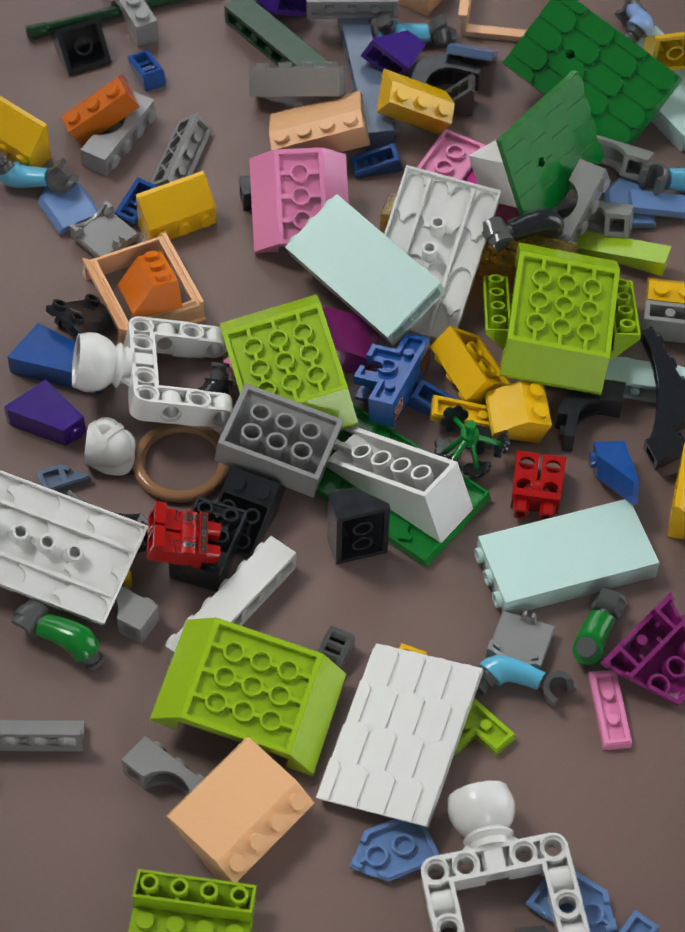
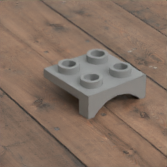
M108 201L103 202L96 214L89 220L78 224L73 223L69 226L71 238L95 258L124 249L140 238L139 233L113 213V205Z
M503 610L492 640L490 639L487 647L486 658L494 655H506L541 670L555 631V626L537 621L535 613L532 614L531 618L527 617L526 610L521 616Z

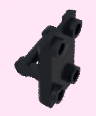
M86 294L84 300L64 302L60 299H54L52 305H46V312L52 317L56 316L54 323L59 327H64L76 337L78 333L93 332L100 334L102 330L116 327L106 306L100 302L97 296L92 294Z

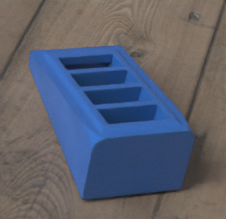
M144 50L127 57L129 64L145 91H151L166 85L164 70L149 50Z
M395 143L350 158L356 178L395 173L403 170ZM364 163L365 168L360 169L359 164Z
M137 177L114 214L121 220L135 226L138 223L137 210L129 206L137 207V203L134 201L136 194L158 186ZM128 211L134 215L131 217L124 214V212Z
M421 379L406 405L430 416L431 403L429 400L430 398L432 399L433 395L456 398Z

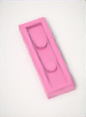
M612 670L589 672L588 680L603 750L631 748L632 740L618 674Z

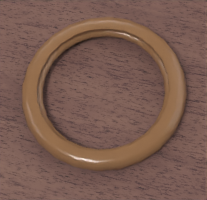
M161 424L141 438L135 448L133 473L137 482L145 491L163 501L187 503L196 501L197 496L205 498L214 493L224 483L230 470V466L218 462L217 470L213 477L197 488L178 491L161 487L149 477L145 468L146 454L151 445L167 435L190 433L204 437L216 450L220 435L208 426Z

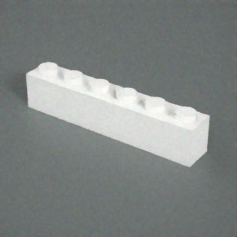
M270 536L264 543L261 542L255 548L253 555L247 561L244 560L240 563L236 573L230 579H225L217 593L213 597H208L202 604L201 609L195 615L188 617L187 620L217 617L242 626L297 567V553ZM183 628L177 634L171 635L166 642V658L170 663Z

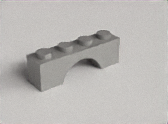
M108 0L111 5L116 3L119 5L124 15L128 32L137 47L159 41L157 19L144 0Z
M132 91L140 107L120 121L123 125L117 131L106 135L91 136L81 148L82 166L104 176H107L112 169H115L124 154L131 150L133 143L142 137L147 126L154 122L157 115L155 100Z
M597 135L603 149V160L600 163L612 167L620 176L638 181L640 171L643 170L645 163L652 161L654 152Z
M579 159L569 178L573 190L578 194V201L574 211L563 219V237L558 242H550L547 238L540 235L536 242L537 246L575 253L578 238L586 232L591 213L594 214L596 212L602 192L605 193L609 187L610 178L605 168Z
M565 197L551 210L557 212L562 219H565L574 211L578 199ZM599 201L596 212L594 214L591 213L588 219V227L599 230L604 236L628 238L632 229L634 205Z
M124 585L121 586L112 606L117 612L118 632L142 644L160 620L158 605L148 597L143 598L133 593L130 588Z
M146 736L122 759L123 773L144 790L155 785L165 784L175 786L188 795L205 778L201 774L195 775L188 769V766L182 759L178 757L174 759L167 753L161 743L158 741L152 742Z

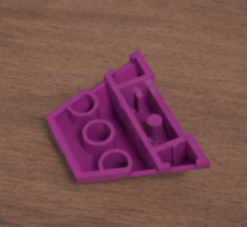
M322 307L342 371L347 374L353 373L358 370L360 365L365 366V370L371 369L373 364L366 362V354L372 344L378 345L379 334L356 314Z
M670 592L607 654L600 664L669 703L678 706L685 699V617L680 615L673 602L675 599Z

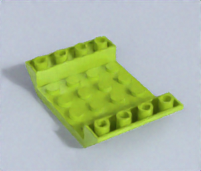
M518 242L515 260V282L506 344L502 353L499 376L601 395L610 360L620 275L618 262Z
M497 274L483 276L485 334L504 350L513 294H509L507 276ZM619 279L610 360H613L641 338L633 281Z
M317 294L220 323L240 393L246 383L343 419L340 430L359 425L342 367Z
M217 617L186 620L149 721L177 730L179 722L240 743L246 737H249L264 751L287 758V768L313 776L346 673L323 653Z
M138 869L132 894L133 911L128 932H252L257 885Z

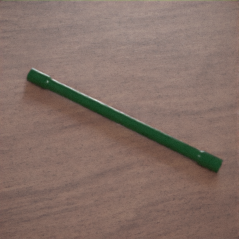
M186 0L144 1L150 9ZM119 5L51 22L25 26L28 39L31 40L47 36L51 31L94 18L104 21L124 15Z

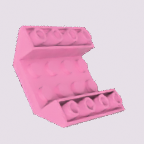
M321 147L275 149L249 158L254 253L279 252V247L286 246L290 238L298 234L305 227L306 222L323 208L324 203L332 199L336 194L349 204L346 154Z

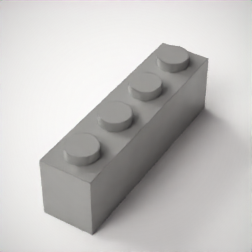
M335 61L323 62V66H315V62H301V66H292V62H280L278 67H270L269 62L256 63V67L249 68L250 97L341 96L346 94L345 66H337Z
M645 300L641 335L644 329L652 326L655 333H660L664 341L685 343V304Z

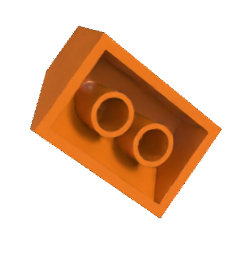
M120 74L64 113L61 118L68 133L79 144L84 146L92 135L102 134L140 106L125 76Z
M149 251L142 256H138L118 283V289L132 317H145L183 308L178 279L162 251Z

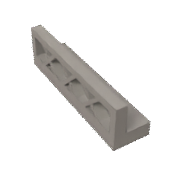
M306 0L307 19L377 18L382 14H389L391 18H398V0Z
M198 113L178 121L150 183L161 186L193 174L213 129Z
M0 720V751L84 750L85 721Z

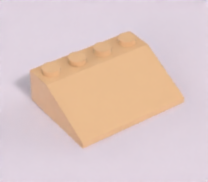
M361 91L270 114L269 137L271 150L323 147L342 153L369 146L370 142Z
M246 737L166 818L217 880L237 883L314 802L297 780L252 739Z

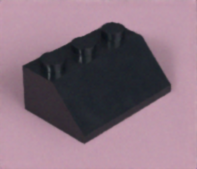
M355 487L338 489L328 493L327 539L336 565L388 553L389 503Z

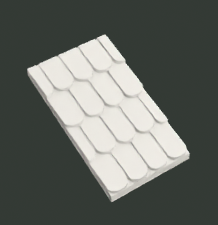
M406 165L384 235L434 276L445 290V293L406 333L430 338V341L434 342L449 326L460 327L487 242L482 235L483 222L491 217H495L501 197L500 190Z
M0 470V587L36 599L48 606L66 611L100 625L105 624L147 532L148 525Z
M376 643L371 652L363 678L358 685L333 755L328 762L316 798L429 827L484 669Z

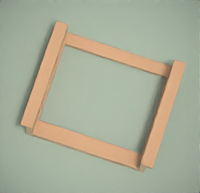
M460 0L458 18L462 19V37L518 42L527 31L523 29L468 24L471 0Z
M166 232L162 233V236L91 260L82 258L83 275L86 281L92 279L118 329L119 342L124 347L129 321L104 275L131 266L138 256H142L149 251H162L163 255L167 256L191 301L182 303L183 308L145 317L196 324L207 322L204 314V301Z

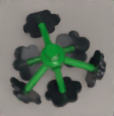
M456 405L454 408L448 407L444 410V417L440 423L445 426V430L453 432L456 428H460L461 433L460 437L453 443L448 438L444 440L436 439L434 442L436 447L434 450L435 454L458 462L459 455L467 447V449H471L473 463H467L462 467L458 462L463 474L470 475L472 478H480L490 472L491 462H482L478 460L477 455L483 454L485 449H489L494 445V457L501 458L503 453H507L510 446L508 430L501 431L498 439L495 440L492 439L490 429H484L483 426L476 425L473 420L467 421L466 425H464V421L468 418L469 413L461 405Z

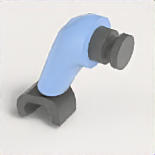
M625 0L623 8L614 13L623 25L628 26L626 33H623V35L636 44V41L645 39L654 30V20L639 0Z

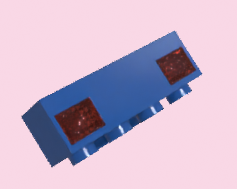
M405 333L397 349L372 344L366 354V362L370 363V365L367 367V370H365V366L360 365L354 375V384L361 385L355 395V399L368 402L370 422L390 427L395 426L430 363V338Z

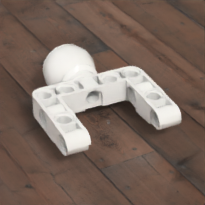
M137 316L129 321L124 342L125 347L120 342L115 346L111 340L98 333H78L72 361L73 388L84 392H95L105 389L111 383L115 388L120 384H126L128 388L129 412L137 420L225 428L233 410L231 396L219 392L159 385L156 354H173V356L185 358L221 357L226 352V345L220 327Z
M501 781L476 782L463 786L449 795L447 809L449 819L456 831L465 837L463 841L465 847L462 851L432 856L422 864V887L432 932H441L448 927L455 929L456 932H465L456 891L483 886L488 881L508 877L509 880L537 874L545 876L548 903L555 931L590 932L569 846L562 835L546 833L521 839L514 837V832L509 827L515 815V802L508 786ZM554 847L560 851V854L550 856L545 850ZM526 853L531 859L527 862H521L516 856ZM462 865H468L473 868V871L468 874H462L457 869ZM433 871H440L444 874L439 880H433L428 875ZM562 904H570L575 910L571 913H564L559 907Z

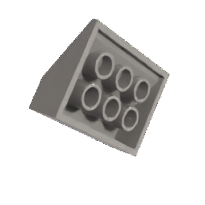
M245 383L217 443L214 461L272 480L286 488L314 498L344 420Z

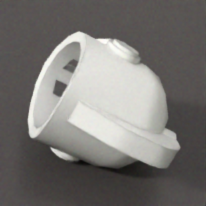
M104 417L94 420L88 425L84 465H89L108 475L120 476L129 473L133 468L136 443L133 434L115 419Z

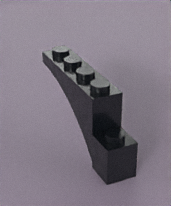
M651 326L642 331L640 340L648 355L654 375L656 412L651 436L645 439L643 449L652 466L657 470L680 459L685 439L681 433L677 432L685 429V377H680L676 370L677 364L671 354L668 355L664 349L665 343L661 334L655 333Z

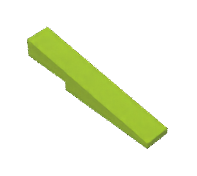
M586 231L578 238L575 253L614 260L618 264L663 276L672 246L629 238L604 236L601 233ZM540 235L522 239L521 242L537 246L536 242Z

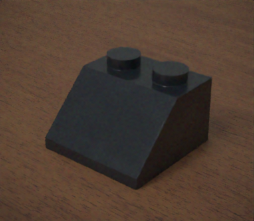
M99 18L50 32L57 55L68 75L112 62Z

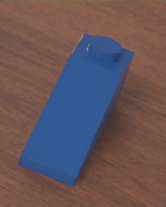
M594 442L593 452H589V466L594 468L597 479L632 505L638 504L639 479L626 442Z

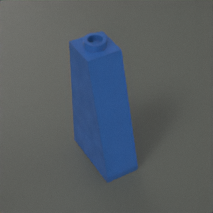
M37 323L7 356L10 372L41 381L46 379L50 383L73 388L72 361L75 342ZM104 389L92 393L100 394Z

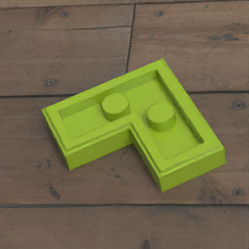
M474 699L454 755L456 756L476 739L496 757L515 740L516 734L480 702Z

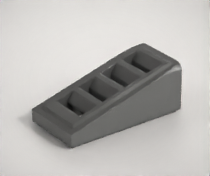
M330 626L317 652L326 655L342 670L355 647V636ZM330 649V650H333V651H335V652H338V653H340V655H336V654H334V653H331V652H329L328 650Z

